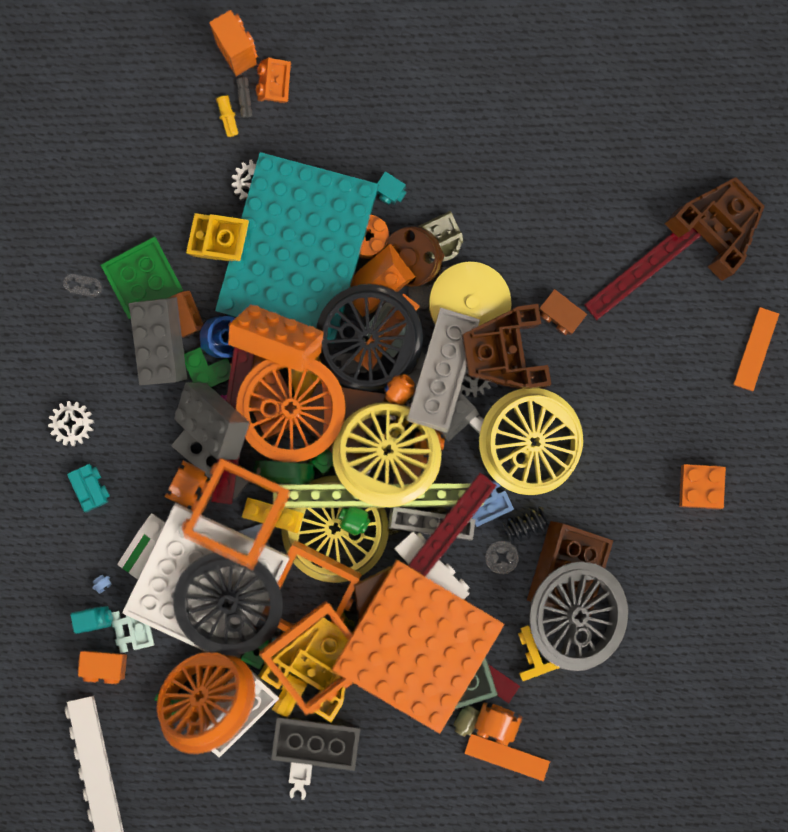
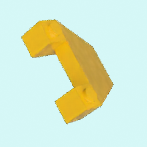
M322 617L274 654L271 659L285 677L291 672L322 691L341 676L331 669L348 640L338 626ZM266 663L258 677L279 689L282 683ZM340 688L337 691L338 695L332 700L327 701L326 699L320 704L321 708L315 711V713L332 722L343 704L346 688Z

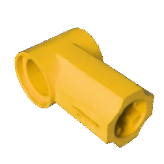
M289 673L287 680L301 697L308 683ZM283 685L279 699L272 710L288 718L296 701Z

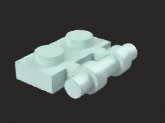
M119 611L112 612L113 622L111 624L112 628H115L117 637L115 642L116 646H119L120 653L128 652L126 643L132 642L133 650L155 645L151 626L127 615L126 618L121 619ZM128 624L130 636L125 637L122 625Z

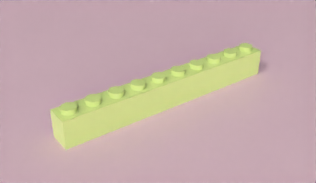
M389 484L400 488L399 484ZM432 484L423 495L414 501L394 507H453L470 484ZM279 485L290 490V497L284 508L381 507L361 501L353 496L343 485ZM273 492V504H274V502H275V500H276V498H277V496H278V494H276V493H274V492Z

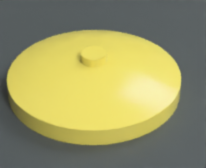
M463 262L449 267L436 279L429 295V311L434 324H436L441 307L480 319L478 325L480 326L510 311L511 295L505 280L493 268L478 262Z

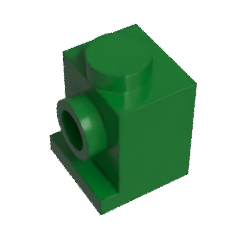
M326 449L321 454L313 457L308 464L314 465L313 469L321 477H324L334 467L333 454Z
M267 640L258 648L262 650L268 645L269 641ZM253 650L244 653L241 659L257 669H261L264 663L261 655H254Z

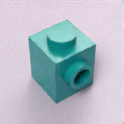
M384 172L377 183L379 184L377 194L380 195L379 199L388 205L390 202L394 205L397 201L401 202L407 193L405 191L406 184L387 172Z

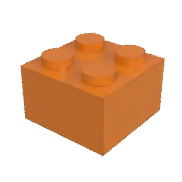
M682 465L679 507L723 509L726 467Z
M80 651L78 677H83V681L98 682L99 679H104V683L117 684L119 680L125 679L127 654Z

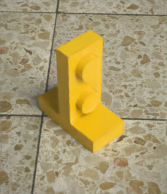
M529 625L520 628L521 633H518L522 645L526 644L529 651L525 653L529 665H534V668L519 673L521 680L525 681L560 668L551 662L543 664Z

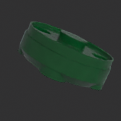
M277 460L275 462L255 461L253 473L276 484L310 485L314 480V465Z

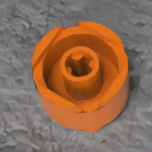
M374 215L370 216L365 234L366 236L367 233H371L372 238H370V241H366V237H364L359 255L361 258H374L386 247L385 242L389 238L387 225L382 219Z
M183 460L181 464L184 465V468L179 467L169 486L171 494L166 493L165 498L187 508L188 506H193L198 497L195 494L198 487L202 488L208 477L204 475V470Z
M483 703L475 724V728L478 730L476 734L484 738L489 736L497 738L496 742L508 746L509 742H514L522 716L519 715L516 718L514 717L515 712L495 704H492V707H486L488 703Z

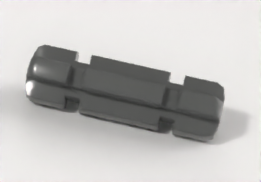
M246 77L238 78L240 107H242L240 109L242 118H248L252 116L249 88H247L249 87L248 79Z

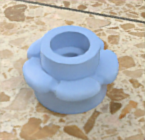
M103 575L97 577L93 581L94 586L92 589L96 590L98 594L102 593L104 587L107 586L108 588L112 585L109 580L110 577H104Z

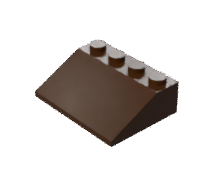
M550 521L527 601L531 602L539 585L552 572L564 565L575 562H588L606 568L613 540L563 523ZM586 580L583 596L594 580ZM574 581L575 596L579 581ZM563 583L562 586L569 598L568 583ZM600 584L597 586L589 600H592L598 595ZM555 587L551 594L565 604L557 587ZM547 598L545 606L564 611L552 599Z

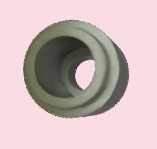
M466 705L465 709L462 708L453 723V726L456 727L454 731L463 737L466 734L471 736L480 712Z

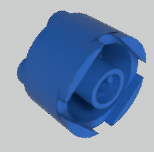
M213 317L204 323L200 331V346L207 354L216 358L233 357L234 346L228 345L229 324L235 319L234 317Z

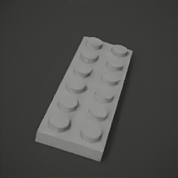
M440 307L407 421L448 432L467 367L462 334L478 327L480 319Z

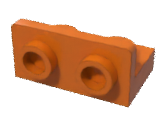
M273 58L261 61L257 70L258 75H260L259 83L256 87L258 101L288 102L291 62Z

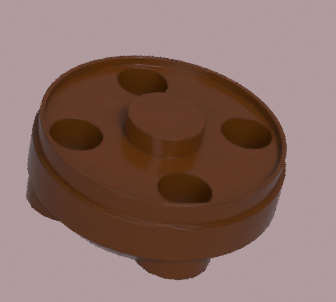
M419 226L404 227L395 231L386 240V247L392 244L404 263L415 275V281L411 280L405 286L415 287L426 284L439 272L441 263L444 260V253L438 240L430 231ZM411 231L415 234L414 241L410 238ZM430 252H432L435 257L433 262L429 258Z

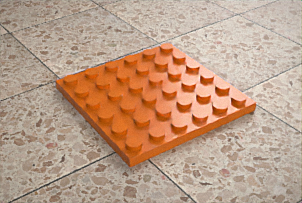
M396 560L331 670L434 731L441 733L504 624Z

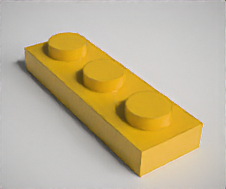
M247 497L242 518L264 524L273 504ZM284 508L275 527L298 533L304 513Z

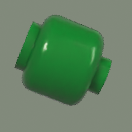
M359 507L342 508L338 515L340 528L354 536L360 533L363 534L370 523L368 513Z

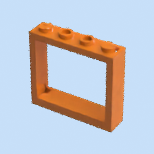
M220 459L219 463H215L211 469L210 474L212 477L210 481H206L201 489L202 496L200 500H196L192 506L191 511L193 514L190 520L186 519L182 526L183 536L198 545L253 570L290 497V490L224 459ZM224 469L278 494L248 556L193 531Z
M295 540L287 554L290 558L278 580L280 590L297 555L351 581L336 611V614L343 622L345 618L342 617L344 610L349 611L354 601L351 599L353 592H355L354 584L360 582L362 574ZM265 606L262 613L268 615L270 607ZM280 619L277 628L287 631L293 624Z
M324 601L259 652L306 715L318 711L321 708L320 704L326 699L327 701L332 700L338 695L337 691L340 688H347L353 682L340 676L305 703L271 657L326 614L331 617L347 640H349L352 635L327 601Z

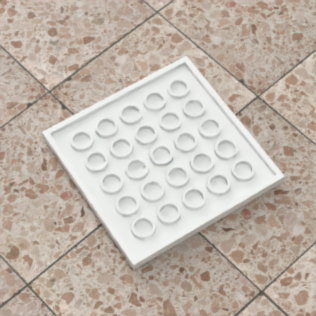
M175 503L122 613L208 652L191 642L182 632L174 614L173 596L176 584L186 568L199 558L215 552L184 538L182 526L186 519L190 520L193 512ZM202 515L193 530L245 555L249 554L255 542L254 539ZM265 545L258 561L270 570L278 582L290 556ZM233 565L231 589L234 588L244 567ZM230 566L220 568L227 589ZM247 569L236 591L256 575ZM217 571L208 572L222 588ZM204 575L194 579L216 590ZM258 579L242 593L265 587V585ZM192 584L188 589L190 594L212 595ZM263 592L246 597L245 599L268 601L269 595L268 592ZM187 599L189 608L214 602ZM225 599V602L227 601L229 604H232V601ZM245 604L261 613L265 606ZM216 607L195 612L191 615L198 622ZM221 610L200 626L207 632H210ZM242 610L256 626L259 618ZM226 613L221 617L213 635L224 638ZM237 617L229 619L235 625L241 622ZM244 622L242 628L243 635L253 632L247 623ZM228 630V638L239 637L238 632L233 633Z

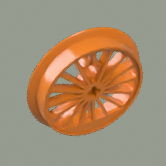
M266 359L254 367L244 379L237 396L236 410L250 422L245 438L254 449L273 460L300 462L321 454L337 438L344 422L345 399L337 378L325 365L315 359L304 369L292 399L291 368ZM288 368L289 399L276 373L278 369ZM271 372L274 374L285 400L262 380L266 375ZM310 372L318 377L297 399L306 373ZM321 381L323 393L299 403ZM261 382L281 402L253 393V390ZM251 396L264 400L260 408H249ZM323 397L324 406L301 407L318 398ZM268 403H272L276 407L275 413L271 415L264 412V406ZM289 403H293V407H297V410H293V414H289V411L285 410ZM301 410H324V420ZM261 411L265 419L251 423L249 412ZM299 414L324 423L323 434L320 435ZM282 415L262 437L255 431V426ZM285 418L275 446L270 445L264 439ZM297 418L319 437L316 442L308 445ZM288 419L290 424V450L278 448ZM293 419L306 446L295 450L293 449Z
M215 652L193 655L177 665L164 681L157 700V715L166 740L174 748L193 754L214 750L229 741L241 729L251 712L255 698V682L252 672L240 658L234 655H222ZM206 668V671H205V674H204V677H203V669ZM226 669H230L227 673H225V674L221 677V675L223 674V672H224ZM195 673L197 678V685L192 678V675H194ZM235 676V682L224 685ZM188 680L194 691L183 684ZM180 688H182L183 690L187 691V692L190 693V694H177V693H178V691L180 690ZM236 689L234 696H219ZM171 700H183L170 705ZM216 702H232L229 710L226 711L216 705ZM214 708L225 714L219 722L211 711ZM181 719L177 727L174 728V724ZM212 721L214 726L207 730V728L210 725V722ZM189 724L187 733L185 735L181 734Z

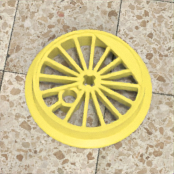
M540 388L515 390L500 398L486 414L479 436L480 454L488 473L504 488L523 495L547 493L563 484L574 471L583 448L582 427L573 408L557 394ZM532 401L541 406L536 428ZM523 402L528 403L530 428L518 408V404ZM514 408L526 432L505 416L509 410ZM548 410L552 415L541 429L545 411ZM556 417L562 422V424L544 434ZM502 419L520 432L523 437L498 430L500 421ZM565 426L570 431V436L545 439ZM496 433L520 439L522 442L495 445ZM531 438H536V439L534 440V441L536 442V445H535V446H534V445H531V444H532V442L530 441ZM571 439L570 450L545 443ZM519 446L509 455L500 460L498 459L496 454L497 448ZM544 446L569 453L565 464L544 448ZM520 452L525 455V460L521 464L516 461V456ZM543 452L562 466L556 474L551 469ZM538 454L551 476L541 481ZM534 456L536 482L527 483V476ZM510 459L513 467L507 472L502 467V463ZM518 467H525L521 481L512 476Z
M380 402L360 408L344 421L337 438L334 440L333 464L336 474L343 486L361 501L381 507L404 505L423 495L436 479L441 464V446L438 436L433 428L413 423L405 431L401 424L403 419L407 420L410 407L396 403ZM386 415V440L375 416ZM390 415L401 417L398 423L389 425ZM372 418L380 440L362 423L363 421ZM359 425L376 443L353 434V430ZM416 427L423 434L422 436L403 442L404 438L409 433H411ZM398 430L401 436L393 438L390 436V432ZM348 438H352L373 448L346 447ZM426 440L428 449H401ZM390 449L391 452L387 456L384 455V451ZM346 453H373L349 463L346 459ZM402 454H428V463H421ZM376 458L361 473L352 468L355 465ZM399 459L424 469L421 476L416 477ZM379 461H381L374 475V478H370L365 475ZM394 461L414 480L412 484L406 487L403 485ZM383 464H386L385 483L376 480ZM389 464L392 466L400 488L389 485Z
M325 476L315 479L310 483V485H343L338 476ZM384 507L365 509L366 512L373 511L375 522L369 523L368 526H376V536L373 538L363 533L358 540L350 539L349 533L342 529L340 532H336L335 535L329 529L335 523H338L340 528L338 515L342 508L338 509L336 519L334 508H331L332 519L326 509L322 508L328 521L312 508H287L304 514L306 509H308L326 523L322 524L302 518L303 522L325 528L300 531V525L298 533L282 529V539L287 554L294 541H299V535L325 532L304 545L308 546L327 535L316 551L319 552L330 538L326 556L329 557L334 539L337 561L340 562L339 538L353 563V566L349 568L364 575L378 562L385 550L389 528ZM342 537L366 555L364 559L356 563ZM363 538L374 541L369 552L358 545ZM297 555L294 564L302 572L314 579L330 583L349 581L323 567L315 566L311 561Z

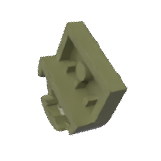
M451 211L419 225V227L430 231L436 237L444 253L443 261L450 260L459 253L463 243V236ZM430 252L429 257L435 259L434 254Z

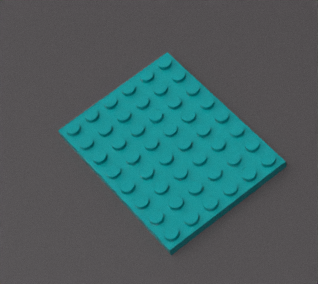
M260 152L241 219L249 220L241 261H229L215 311L237 317L251 304L316 328L320 314L328 302L338 293L351 287L379 184ZM345 305L339 309L340 312H344ZM336 313L331 320V324L339 327L342 317ZM329 327L328 340L336 339L338 330Z

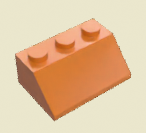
M389 244L354 274L351 287L362 284H376L398 292L414 279L415 275L404 263L392 244ZM368 298L369 314L378 308L380 299ZM365 299L353 300L352 302L362 317L366 316Z

